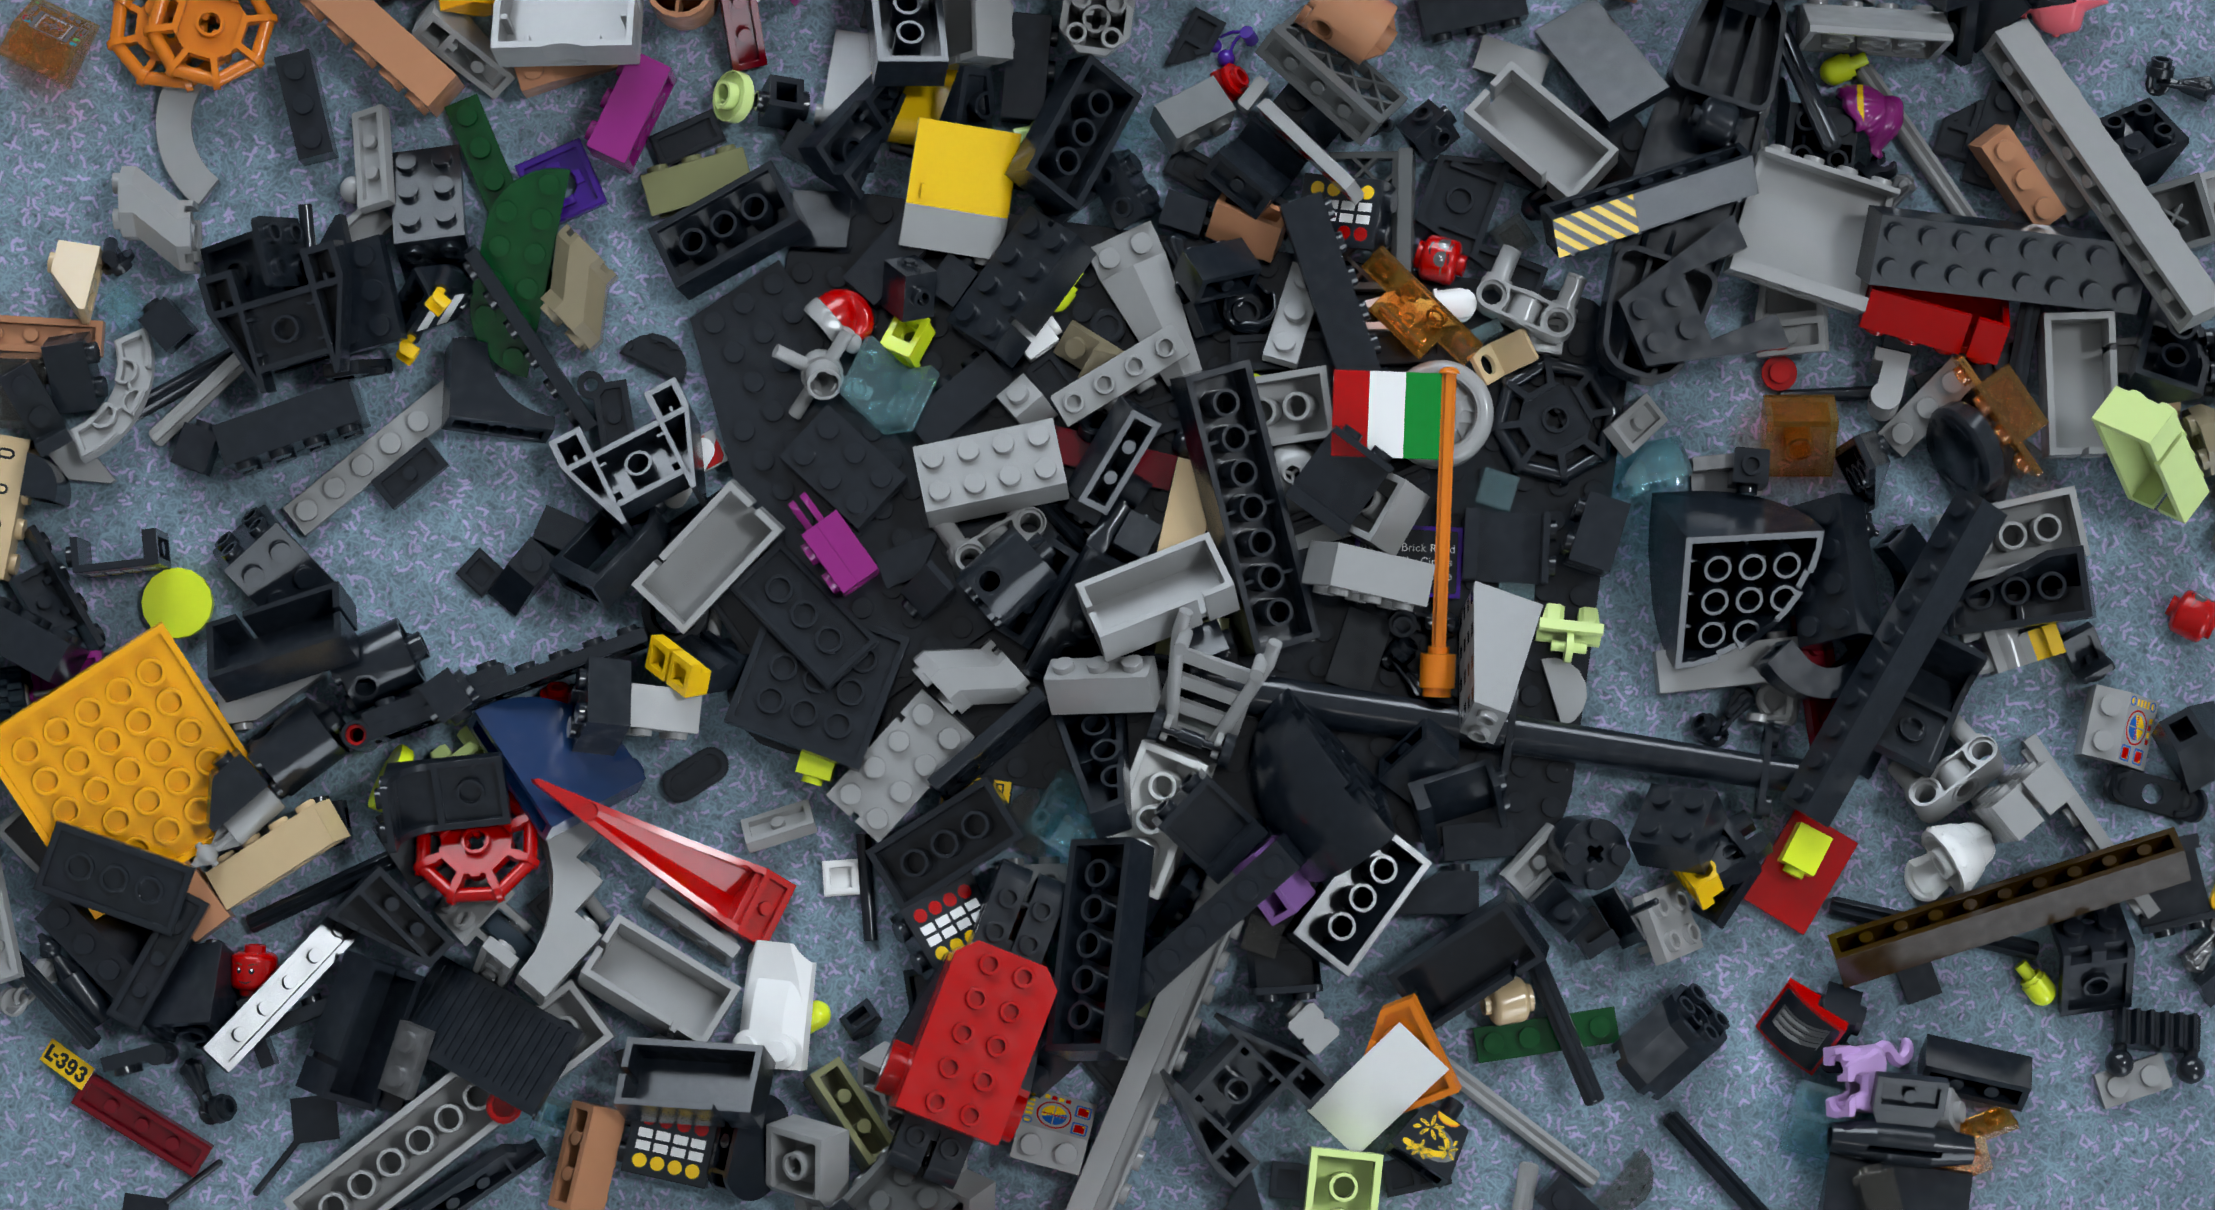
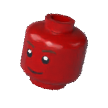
M244 944V951L234 953L231 958V984L239 990V995L251 996L278 968V956L273 952L266 951L265 944Z

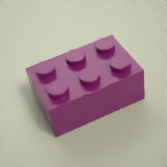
M642 53L640 64L618 65L616 75L619 76V79L614 89L608 88L600 103L603 111L599 120L593 119L584 137V139L588 140L586 146L593 157L629 174L632 173L677 81L671 67Z

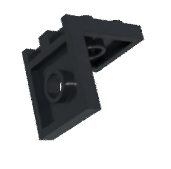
M2120 903L2050 924L2049 926L2060 955L2058 1010L2060 1016L2131 1007L2135 945ZM2090 919L2093 920L2094 923L2084 924L2081 920ZM2102 979V981L2097 984H2089L2094 980Z

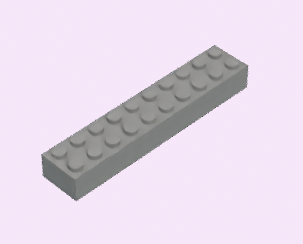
M570 979L557 989L542 1006L537 1005V1007L586 1033L556 1083L618 1036L581 986L577 985L575 979ZM449 1072L282 1201L289 1210H392L503 1125L493 1121L486 1111V1101L490 1093Z

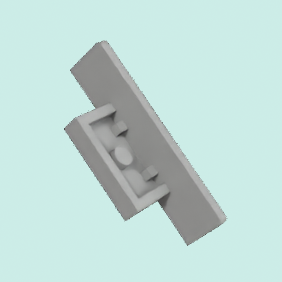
M1169 324L1051 395V400L1067 427H1070L1096 410L1102 411L1106 409L1109 413L1119 395L1125 397L1135 390L1140 395L1157 384L1154 379L1159 376L1161 371L1186 357L1190 352L1174 325Z

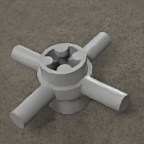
M843 326L828 350L815 349L806 356L798 354L780 344L775 346L772 357L799 369L801 381L804 384V388L789 410V414L792 417L801 419L814 398L829 400L835 397L840 390L863 401L869 398L871 388L844 376L843 367L839 360L855 335L851 328Z

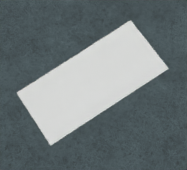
M1399 1022L1344 1074L1311 1110L1308 1109L1307 1111L1347 1149L1363 1151L1442 1077L1449 1068Z

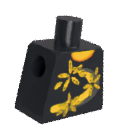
M1448 1096L1444 1098L1439 1108L1430 1103L1422 1106L1389 1142L1383 1152L1440 1189L1451 1178L1469 1130L1467 1127L1456 1121L1464 1109L1463 1104L1457 1099Z

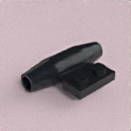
M1876 1071L1870 1101L1875 1119L1830 1122L1827 1130V1150L1871 1163L1923 1168L1960 1166L1973 1163L1975 1157V1138L1972 1135L1935 1126L1941 1117H1944L1950 1084L1947 1078Z

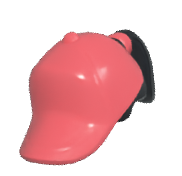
M2027 0L2032 8L2020 18L2033 20L2039 29L2057 38L2061 34L2077 32L2081 28L2086 11L2109 2L2108 0Z

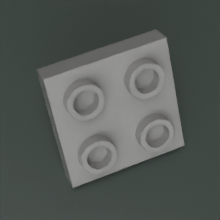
M1679 880L1631 898L1634 907L1654 898L1659 899L1658 905L1634 915L1635 919L1639 918L1648 943L1637 948L1640 955L1651 952L1656 966L1668 963L1704 947L1700 929L1695 923L1689 907L1688 896Z

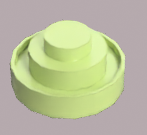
M732 70L724 73L718 80L713 91L712 104L716 117L721 121L732 124L739 123L753 109L755 91L753 81L749 75Z

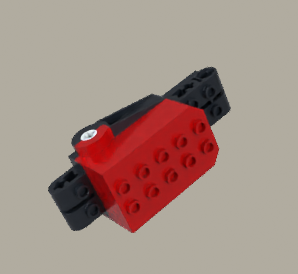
M1004 858L999 863L991 880L967 944L946 952L893 1036L874 1085V1091L889 1096L886 1106L902 1112L884 1163L916 1175L931 1140L933 1144L921 1177L949 1189H953L958 1181L973 1140L985 1145L998 1146L1000 1140L1009 1143L1014 1137L1032 1089L1042 1030L1057 994V988L1048 968L1041 965L1063 909L1066 883L1039 873L1029 891L1027 901L1023 902L1033 870ZM1021 908L1023 909V911L1020 914L1021 917L1017 924L1016 930L1012 935V940H1009L1010 933L1012 931L1015 920Z

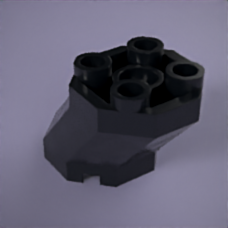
M1695 983L1689 986L1680 984L1629 1029L1623 1032L1614 1041L1611 1048L1613 1054L1619 1051L1621 1058L1616 1061L1617 1068L1631 1086L1643 1095L1649 1091L1655 1093L1651 1098L1658 1101L1723 1045L1727 1040L1725 1030L1730 1027L1727 1017L1721 1011L1716 1010L1706 999V994L1699 985Z

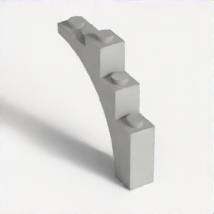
M584 822L545 842L538 833V840L545 855L549 878L548 913L543 934L535 952L520 970L514 983L540 1006L546 1002L596 947L602 937V934L598 932V925L586 915L581 917L577 914L597 893L603 882L599 877L600 872L596 867L587 861L582 863L579 860L600 836L599 833Z

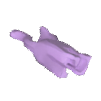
M1906 1037L1902 1038L1899 1053L1889 1041L1883 1040L1869 1045H1836L1823 1048V1065L1834 1066L1835 1062H1840L1843 1072L1840 1076H1837V1082L1845 1081L1846 1091L1826 1099V1116L1839 1119L1842 1117H1853L1855 1112L1873 1113L1870 1101L1875 1072H1886L1887 1061L1898 1068L1909 1063L1914 1053L1912 1041Z

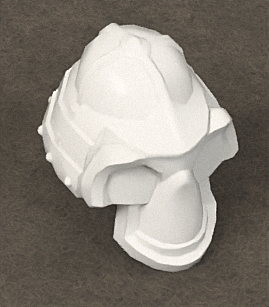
M1975 822L1928 826L1921 836V845L1925 847L1927 854L1908 861L1904 872L1906 888L1914 898L1925 902L1936 900L1948 887L1952 888L1956 895L1971 891L1985 871V867L1994 857L1996 850L1992 834L1982 825Z

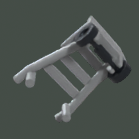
M1180 607L1171 632L1168 677L1166 678L1145 741L1155 744L1159 731H1161L1160 740L1166 741L1167 735L1178 738L1177 741L1199 749L1202 747L1212 750L1211 758L1217 759L1219 752H1221L1216 766L1227 769L1248 706L1275 667L1282 648V642L1275 638L1269 639L1264 654L1260 653L1255 656L1251 669L1189 648L1193 631L1188 626L1193 611L1187 607ZM1183 663L1243 683L1245 686L1240 692L1183 672ZM1181 688L1229 704L1231 707L1226 713L1181 697Z

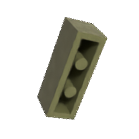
M735 144L725 145L715 149V155L702 158L701 154H694L682 158V164L668 168L667 164L664 163L647 168V174L640 175L653 220L656 221L670 217L749 173L750 168L743 147L736 148Z
M840 1056L809 1075L802 1083L829 1124L849 1129V1154L860 1171L863 1172L876 1162L878 1154L890 1145L893 1136Z

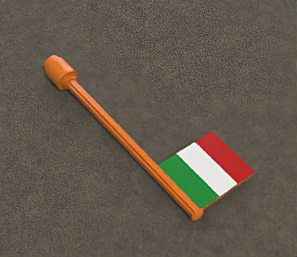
M1451 366L1441 368L1439 373L1334 369L1332 429L1335 425L1342 429L1345 424H1348L1363 435L1359 441L1369 450L1376 445L1392 458L1439 460L1431 646H1428V652L1420 653L1419 687L1423 688L1422 696L1449 698L1451 697V689H1455L1456 654L1449 653V647L1446 646L1456 377L1457 374H1460V371ZM1332 432L1331 456L1367 457Z

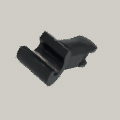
M1133 472L1108 514H1102L1086 544L1106 553L1130 510L1136 508L1153 483Z

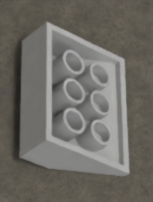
M1807 0V3H1801L1797 9L1796 41L1801 51L1848 53L1853 55L1865 52L1869 56L1936 60L1953 42L1954 37L1944 12H1936L1933 6L1915 5L1912 6V10L1898 9V4L1879 3L1877 8L1863 7V2L1854 0L1843 1L1842 5H1829L1828 0Z

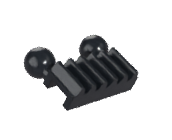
M2127 1007L2115 1008L2112 1011L2114 1038L2111 1040L2112 1051L2105 1058V1067L2109 1074L2114 1077H2125L2131 1073L2134 1067V1060L2127 1051V1048L2184 1053V1057L2178 1061L2176 1066V1073L2179 1079L2187 1084H2194L2204 1077L2205 1065L2198 1058L2201 1036V1016L2198 1013L2185 1015L2184 1012L2170 1013V1011L2166 1010L2156 1012L2155 1009L2142 1011L2141 1008L2130 1010Z

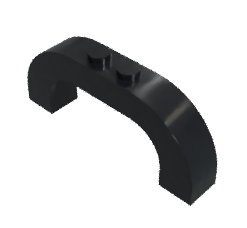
M1912 523L1896 526L1873 548L1892 575L1894 582L1893 601L1927 544L1924 537ZM1792 639L1779 641L1753 666L1772 687L1787 696L1807 701L1838 698L1872 639L1855 643L1837 662L1828 668L1811 662Z

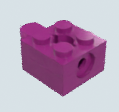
M804 492L799 497L818 523L812 526L794 500L787 504L806 530L801 535L805 543L800 547L813 566L820 562L826 572L821 576L835 595L841 592L846 598L880 573L879 568L839 512L835 510L824 518L806 492Z

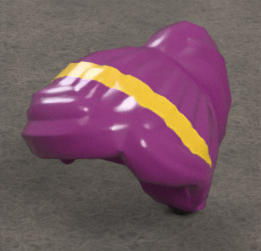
M1844 84L1842 87L1837 88L1835 98L1843 102V109L1855 120L1856 132L1863 130L1868 135L1869 152L1875 158L1882 159V150L1897 136L1903 125L1904 104L1900 97L1893 95L1884 96L1878 90L1868 85Z

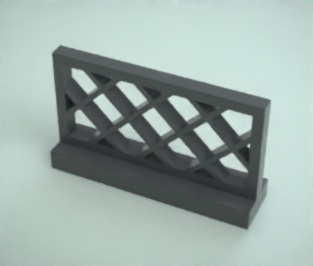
M1303 5L1281 25H1276L1255 53L1357 144L1362 146L1407 101L1408 97L1366 60L1357 65L1338 51H1336L1338 54L1329 53L1327 49L1328 44L1307 30L1302 29L1301 26L1294 22L1304 7ZM1306 41L1316 43L1317 49L1308 48ZM1332 64L1342 66L1344 73L1334 71ZM1353 69L1358 70L1364 78L1355 76ZM1359 88L1368 89L1370 96L1361 95ZM1380 93H1384L1393 102L1381 99Z
M1413 147L1398 148V151L1329 152V156L1336 162L1352 161L1361 170L1353 176L1357 178H1362L1366 174L1370 179H1377L1369 170L1378 161H1392V173L1385 179L1388 183L1392 182V186L1396 188L1398 195L1397 209L1391 216L1392 241L1390 246L1386 247L1385 252L1386 255L1391 251V262L1386 257L1375 256L1362 269L1349 257L1357 249H1348L1342 253L1344 261L1346 260L1349 264L1353 265L1359 272L1356 275L1358 282L1363 277L1368 281L1359 282L1358 286L1353 287L1354 291H1398L1399 294H1414L1416 156ZM1360 161L1369 162L1364 166ZM1382 260L1390 268V282H1375L1367 273Z

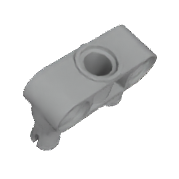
M1503 244L1491 272H1486V275L1482 277L1475 294L1477 300L1476 309L1484 316L1501 322L1515 331L1524 328L1528 335L1551 344L1563 343L1569 338L1578 318L1576 307L1587 279L1576 273L1569 272L1557 299L1549 301L1533 291L1512 285L1513 283L1510 280L1522 252L1512 246ZM1487 290H1494L1500 295L1501 300L1497 304H1488L1483 300L1482 293ZM1551 318H1560L1565 322L1566 330L1559 333L1553 332L1548 327L1547 322Z
M1034 506L1008 511L1004 520L990 525L972 539L965 538L955 523H942L932 528L947 548V559L953 566V574L957 579L960 576L959 572L965 568L961 563L963 559H975L1012 525L1026 541L1037 532L1042 536L1046 528L1044 513ZM1024 523L1034 524L1038 530L1033 533L1025 532L1020 525Z
M1960 715L1956 717L1950 736L1961 748L1943 758L1937 764L1930 778L1925 775L1920 776L1915 770L1896 761H1893L1888 766L1889 774L1904 789V796L1907 802L1914 808L1918 818L1926 823H1934L1943 819L1961 804L1971 800L1981 789L1999 777L2004 769V760L1996 741L1990 736L1976 733ZM1990 755L1988 759L1980 760L1982 757ZM1928 798H1934L1928 803H1923Z

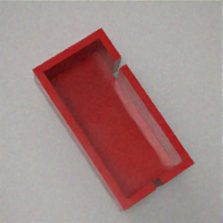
M1869 284L1865 297L1869 298L1865 312L1859 314V327L1864 328L1866 332L1872 335L1882 336L1887 334L1897 337L1901 342L1908 345L1922 344L1932 347L1936 352L1943 355H1952L1953 353L1959 355L1961 352L1966 354L1969 361L1979 365H1986L1987 363L1997 365L2010 330L2009 300Z

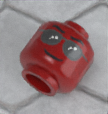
M1431 235L1426 241L1421 240L1419 242L1413 267L1418 268V274L1424 280L1442 285H1450L1456 275L1463 277L1468 256L1462 255L1463 248L1459 241Z
M2187 590L2181 598L2174 595L2164 613L2170 616L2168 622L2169 630L2194 643L2199 642L2202 638L2208 640L2215 628V601L2193 590Z

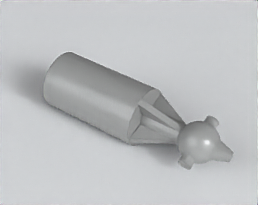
M267 786L216 831L211 844L199 842L195 845L197 849L196 857L191 865L197 868L202 865H211L214 868L219 864L217 861L218 852L246 843L284 810L286 806Z

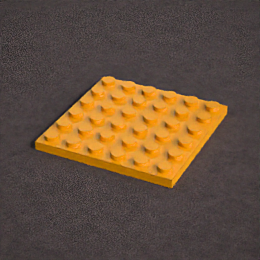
M162 621L0 723V778L46 847H48L57 820H61L185 863L196 856L197 849L195 845L197 843L211 844L216 834V831L213 832L206 823L209 772L214 768L212 762L224 751L229 750L233 752L236 748L248 760L249 758L247 756L248 752ZM89 909L95 920L104 915V913Z

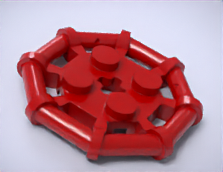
M509 790L511 812L516 816L512 819L511 824L438 831L416 837L414 872L417 876H422L446 898L448 904L455 906L459 902L498 901V903L505 901L504 897L533 869H538L540 864L538 860V832ZM524 830L523 851L514 849L515 843L513 841V833ZM431 835L440 836L441 847L439 846V852L430 855ZM473 836L477 839L484 836V845L480 849L471 850L469 849L471 847L469 839ZM509 860L518 863L500 882L498 881L495 874ZM445 863L456 873L451 883L436 870L437 867ZM487 878V882L490 885L488 887L464 888L466 879L482 881Z

